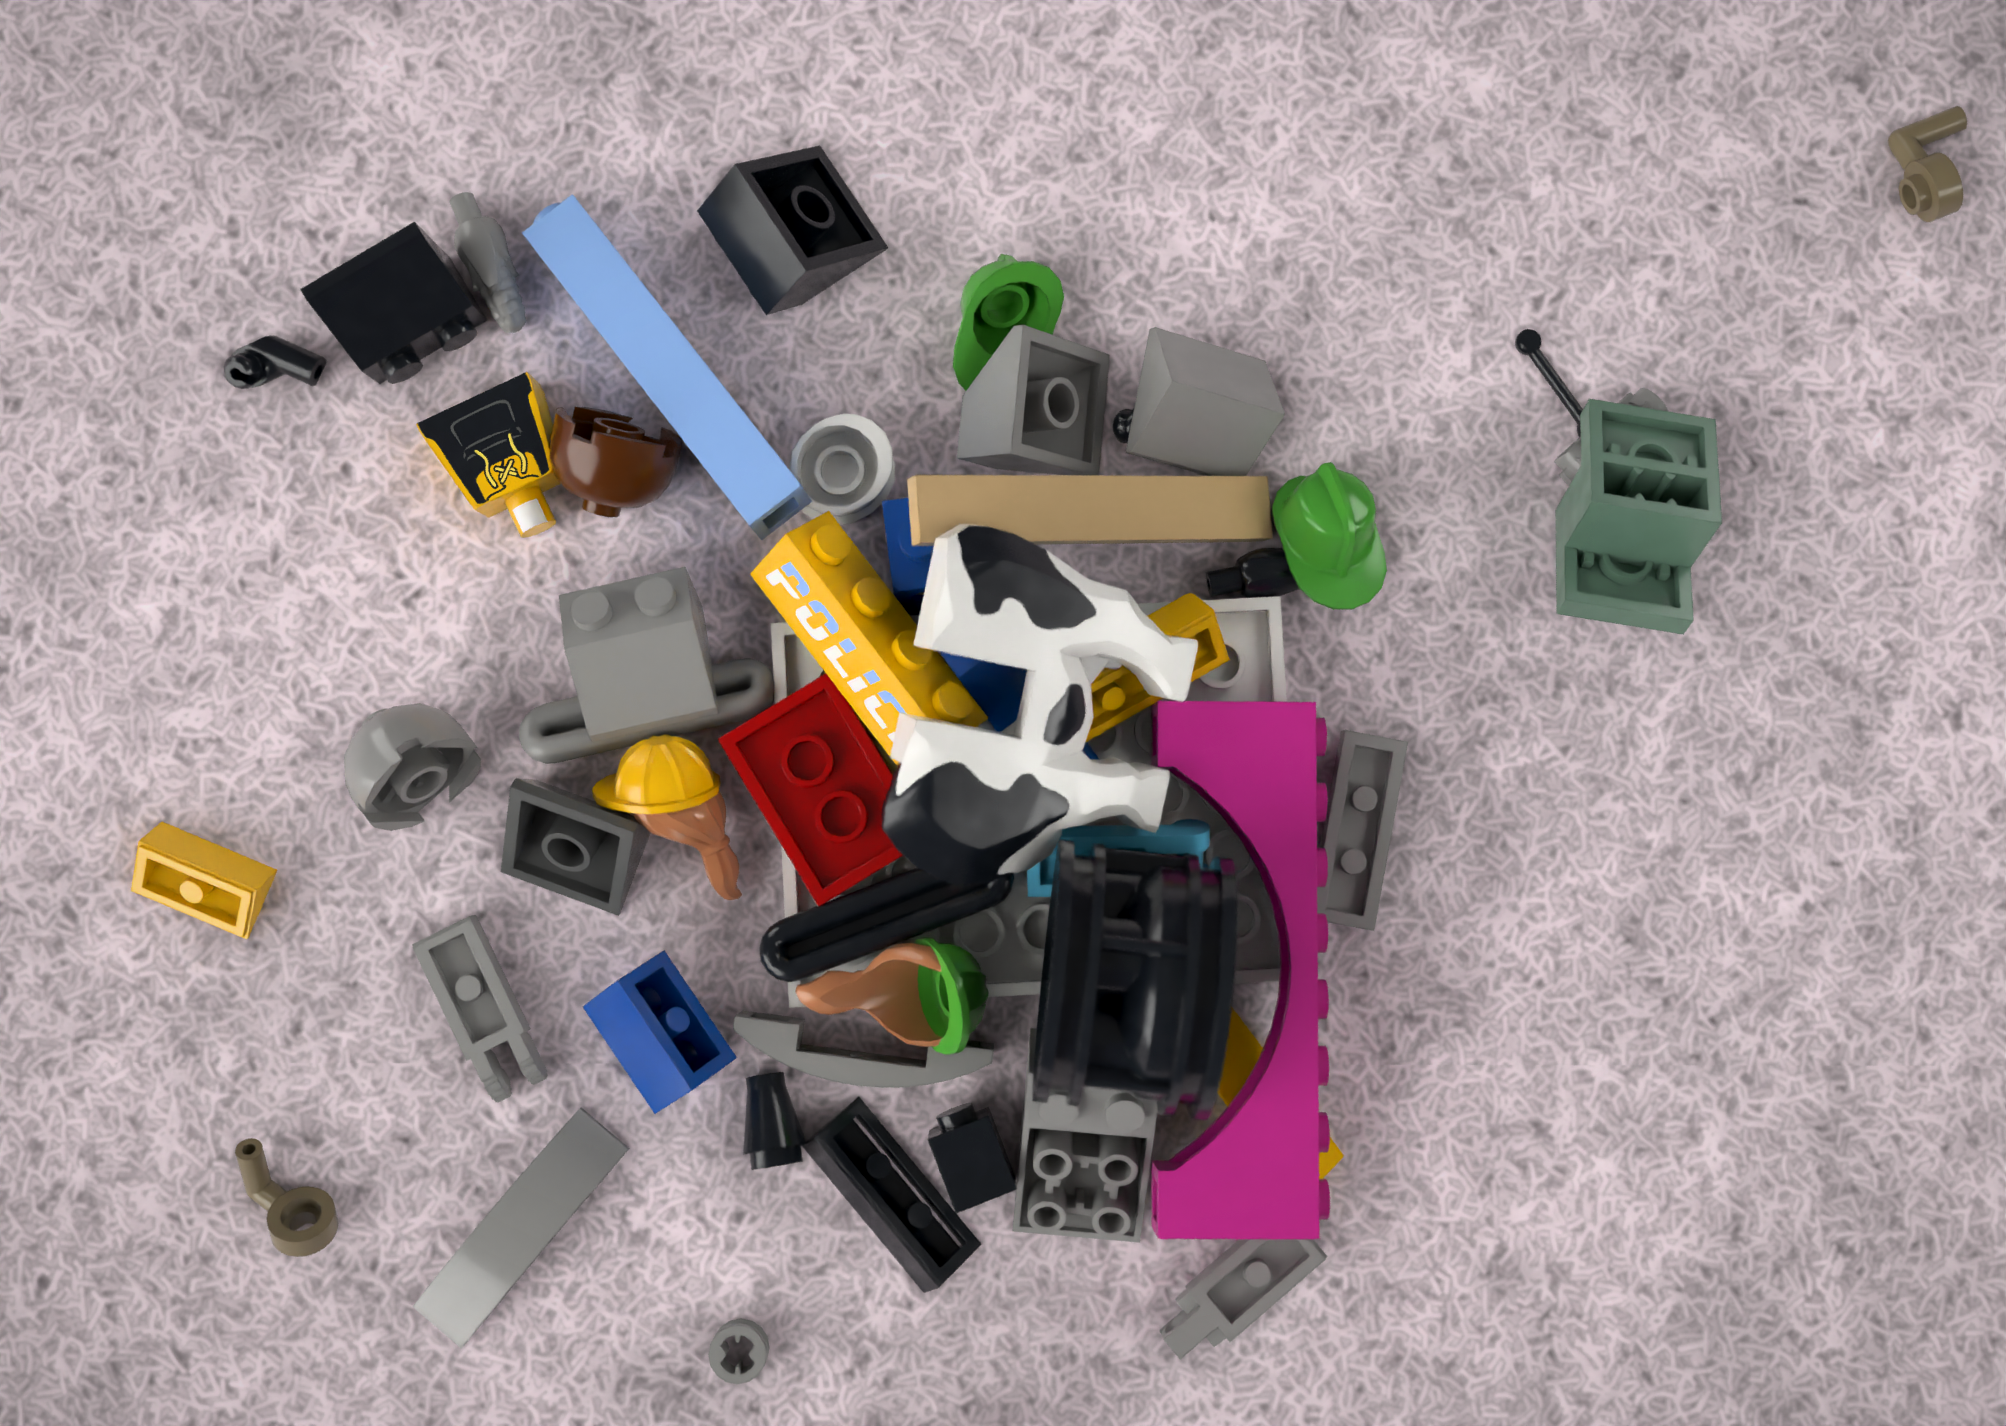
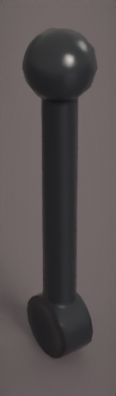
M1532 329L1521 331L1515 339L1516 349L1523 355H1529L1578 424L1577 434L1581 437L1580 414L1583 410L1539 349L1541 346L1540 335Z

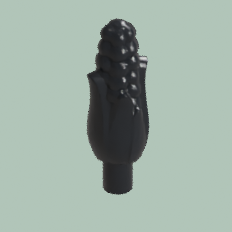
M1283 548L1256 549L1238 558L1235 567L1206 572V583L1211 597L1241 591V594L1246 598L1274 597L1300 589L1290 572Z

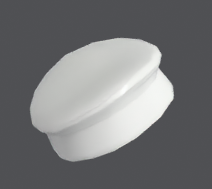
M856 414L836 415L814 424L800 437L792 450L789 470L812 500L810 504L802 509V512L812 519L829 511L839 525L854 523L873 513L882 504V501L886 500L895 482V463L892 458V447L886 433L872 420Z

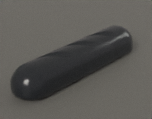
M920 868L912 869L774 923L767 929L761 939L759 947L761 963L766 971L778 980L786 982L802 981L813 975L997 906L1005 901L1012 891L1014 874L989 882L956 886L940 880Z

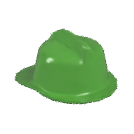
M1001 254L997 261L982 266L970 276L962 292L960 306L963 318L954 346L953 368L957 381L965 390L969 388L1013 326L1026 325L1053 335L1055 325L1061 313L1064 293L1060 279L1049 267L1034 261L1018 262L1011 255Z
M1332 462L1321 464L1313 474L1308 476L1301 475L1288 480L1277 491L1272 512L1290 572L1298 587L1314 602L1331 609L1353 610L1369 603L1381 590L1387 572L1385 551L1375 523L1376 506L1373 494L1363 481L1351 473L1336 469Z

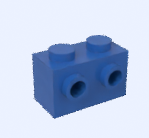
M665 950L618 979L583 1006L654 1114L694 1090L737 1058Z

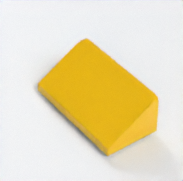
M161 822L138 841L131 891L244 939H248L278 870Z

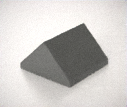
M516 778L510 786L501 873L619 916L651 832L637 822L631 814L599 806L593 800L538 780Z

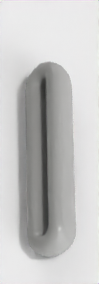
M751 658L712 665L719 714L597 742H592L588 735L578 696L545 703L535 707L524 717L520 724L519 740L523 750L532 759L550 764L633 746L639 741L648 739L650 736H661L664 734L676 736L750 719L771 706L774 700L773 674L764 663Z

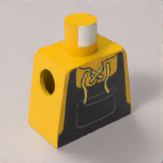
M528 372L416 424L425 441L476 511L490 518L508 509L522 538L540 534L556 524L553 513L543 492L561 484L554 475L550 461L553 423L545 393L540 383Z

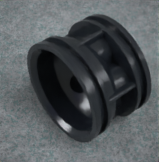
M1059 840L1052 880L1039 995L1032 1082L1033 1102L1047 1103L1050 1090L1066 1092L1067 1105L1079 1106L1083 1087L1128 1091L1136 1099L1156 1101L1158 1113L1161 1116H1173L1178 1104L1187 1105L1188 1114L1191 1119L1208 1120L1216 1102L1222 1077L1234 989L1237 947V882L1235 867L1231 858L1216 856L1213 858L1208 869L1200 868L1199 858L1196 854L1185 853L1183 856L1105 848L1104 844L1093 843L1090 856L1074 854V841Z

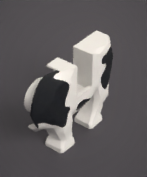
M959 524L935 539L914 646L1027 669L1014 735L899 712L890 755L891 759L899 763L882 806L881 828L894 847L916 867L940 880L959 886L989 882L1029 870L1053 853L1062 835V829L1085 825L1100 818L1116 816L1126 825L1156 833L1160 825L1170 779L1169 771L1144 763L1133 762L1128 764L1117 758L1089 759L1082 752L1093 721L1091 684L1104 667L1118 669L1123 665L1137 676L1149 695L1184 702L1188 696L1197 654V640L1165 635L1140 610L1127 590L1087 579L1046 549L1013 533L987 526Z

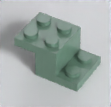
M1589 399L1580 414L1581 466L1555 510L1556 614L1684 635L1694 621L1691 566L1722 524L1716 419Z

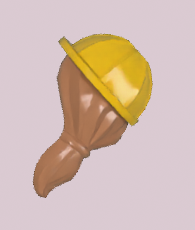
M668 734L650 736L648 739L634 744L621 758L617 773L604 777L594 785L592 795L596 804L611 810L632 813L636 821L652 834L695 847L702 856L707 877L716 892L726 900H735L742 896L737 887L739 862L729 845L730 838L725 834L726 806L724 798L719 792L720 776L711 769L710 762L703 750L689 740Z

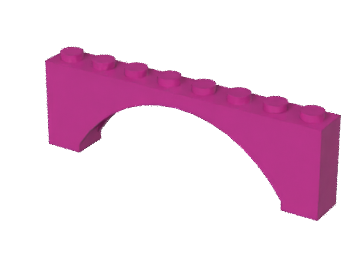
M1157 701L1151 706V765L1168 770L1195 790L1221 815L1240 839L1255 864L1270 899L1278 932L1280 955L1278 998L1271 1029L1260 1057L1243 1087L1223 1113L1197 1139L1169 1160H1151V1227L1158 1239H1319V1220H1328L1330 1192L1327 1179H1319V1153H1327L1330 1142L1327 1113L1319 1112V1086H1326L1328 1084L1329 1056L1326 1046H1318V1019H1326L1329 1009L1327 982L1325 979H1318V953H1326L1328 922L1325 913H1317V887H1325L1328 877L1326 849L1317 848V822H1324L1326 819L1327 789L1325 783L1317 782L1316 756L1323 757L1326 752L1327 727L1325 718H1316V702Z

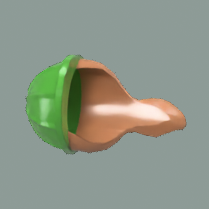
M919 938L914 943L896 944L875 957L864 971L857 970L854 973L827 971L811 982L797 985L795 990L800 1002L817 1013L831 1015L855 1008L862 1009L875 1018L889 1033L906 1044L932 1047L935 1051L944 1055L963 1052L969 1040V1034L976 1029L982 1020L989 995L986 987V976L982 973L979 963L972 954L959 946L938 943L934 938Z

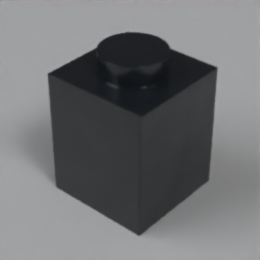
M966 1103L949 1109L936 1117L939 1126L929 1130L927 1140L955 1213L1017 1190L1016 1176L989 1107L975 1112L972 1103Z

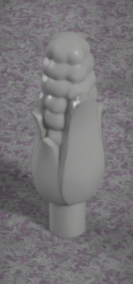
M471 192L459 193L450 199V205L459 224L454 238L456 252L469 271L473 292L480 291V296L484 299L486 306L490 309L491 315L499 327L506 333L518 332L526 323L525 307L522 304V297L516 284V277L519 274L512 263L504 231L495 219L487 216L482 217L474 195Z

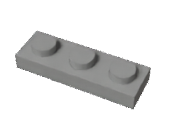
M1349 730L1340 732L1327 804V815L1320 848H1325L1327 853L1328 877L1325 887H1317V913H1325L1329 923L1371 931L1375 929L1408 746L1407 741Z

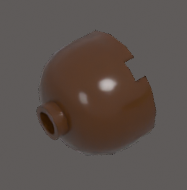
M561 407L556 409L552 428L550 461L554 475L562 486L571 494L583 499L582 508L600 516L619 517L621 508L642 507L658 499L668 488L677 468L682 438L664 427H661L660 439L646 436L644 429L628 423L633 418L607 410L574 407L571 419L564 408Z

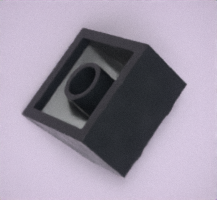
M821 146L734 164L697 210L765 315L804 304L888 249V246Z
M415 221L300 289L307 302L359 369L379 384L386 380L391 384L400 383L413 377L423 367L421 359L440 348H443L444 351H453L465 346L476 337L477 331L475 327L487 321L451 258Z

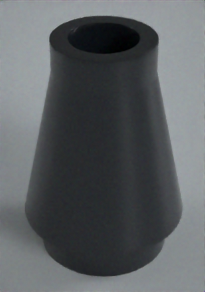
M784 1072L768 1073L746 1078L747 1103L743 1155L749 1154L751 1170L803 1162L801 1145H806L807 1143L786 1087Z

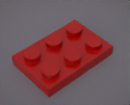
M826 673L718 738L719 743L818 907L903 856L894 847L881 828L882 806L893 779V774L857 714Z

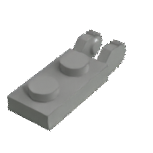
M469 916L412 944V948L466 1061L472 1060L492 1100L500 1102L512 1094L509 1077L505 1070L501 1068L496 1055L491 1050L508 1041L520 1070L528 1079V1082L530 1081L531 1084L535 1085L547 1079L548 1071L531 1036L527 1033L531 1028L477 916Z

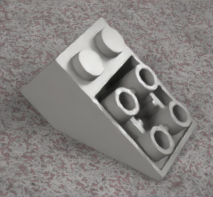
M1031 1028L1013 1231L1140 1243L1158 1112L1157 1102L1136 1099L1128 1091L1083 1087L1079 1106L1067 1105L1066 1092L1050 1090L1047 1103L1033 1102L1032 1082L1036 1028Z

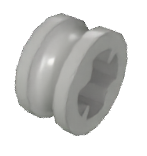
M741 1318L727 1322L720 1327L710 1344L708 1356L711 1368L719 1378L728 1383L741 1384L751 1381L759 1375L765 1366L770 1348L768 1336L761 1326L751 1320ZM730 1336H735L736 1343H739L742 1336L751 1340L754 1345L749 1356L753 1363L743 1367L742 1359L738 1361L737 1366L727 1362L725 1356L729 1346L725 1340Z

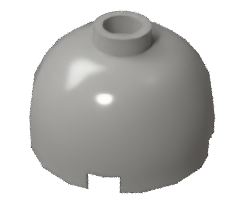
M421 703L394 706L371 714L353 736L344 755L345 785L358 809L374 828L390 831L409 828L425 821L418 812L447 786H449V802L474 781L481 768V758L474 750V748H477L475 743L462 726L447 712Z

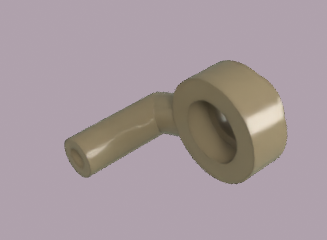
M1959 106L1897 129L1888 138L1889 148L1904 170V178L1899 183V196L1902 205L1908 213L1912 215L1917 214L1925 222H1932L1957 212L1963 202V186L1953 162L1940 152L1928 155L1922 147L1966 129L1967 117L1964 110Z
M254 1138L241 1141L235 1148V1155L247 1195L268 1212L267 1226L275 1248L281 1253L293 1257L312 1255L324 1249L333 1240L338 1229V1218L331 1196L322 1189L309 1186L286 1191L271 1179L262 1143ZM305 1224H314L308 1229L296 1231Z

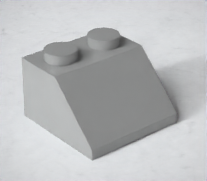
M686 567L559 595L564 650L587 732L592 742L719 714L703 608Z

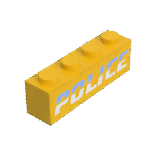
M829 511L786 533L750 573L889 756L891 755L899 712L972 727H979L988 719L987 715L937 651L914 646L917 624Z

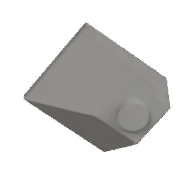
M1026 325L1013 326L963 395L957 459L1002 470L1056 475H1099L1110 355Z

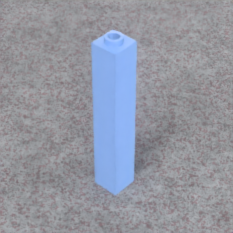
M572 194L561 203H554L544 208L535 217L533 224L523 231L522 234L758 537L763 540L810 504L812 500L799 481Z

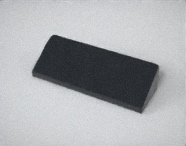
M857 1097L806 1141V1145H801L923 1293L939 1288L981 1245L980 1241L860 1097ZM855 1117L867 1130V1132L872 1136V1138L877 1142V1144L882 1148V1150L887 1154V1156L882 1154L878 1150V1148L873 1144V1142L868 1138V1136L853 1120ZM889 1158L902 1172V1174L907 1178V1180L912 1184V1186L917 1190V1192L922 1196V1198L927 1202L928 1205L922 1203V1201L917 1197L913 1190L908 1186V1184L893 1168ZM929 1206L942 1220V1222L947 1226V1228L952 1232V1234L957 1238V1240L961 1243L960 1246L957 1245V1243L952 1239V1237L947 1233V1231L932 1215Z

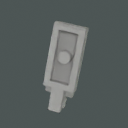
M1239 1239L1185 1286L1186 1290L1175 1299L1183 1311L1159 1330L1163 1340L1180 1360L1205 1338L1208 1339L1213 1347L1226 1338L1229 1342L1233 1341L1325 1261L1328 1256L1314 1239Z

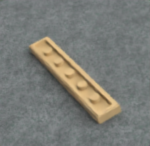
M914 475L907 479L912 546H934L937 537L959 524L981 525L1013 533L1036 545L1260 542L1273 539L1268 476Z

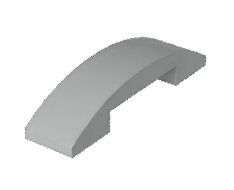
M743 1010L734 1017L733 1030L749 1044L769 1057L809 1075L856 1086L889 1088L929 1085L973 1073L992 1064L994 1043L968 1040L963 1052L944 1055L935 1051L932 1047H928L927 1060L802 1044L804 1018Z
M580 1108L474 1229L413 1307L462 1348L630 1148L583 1108Z

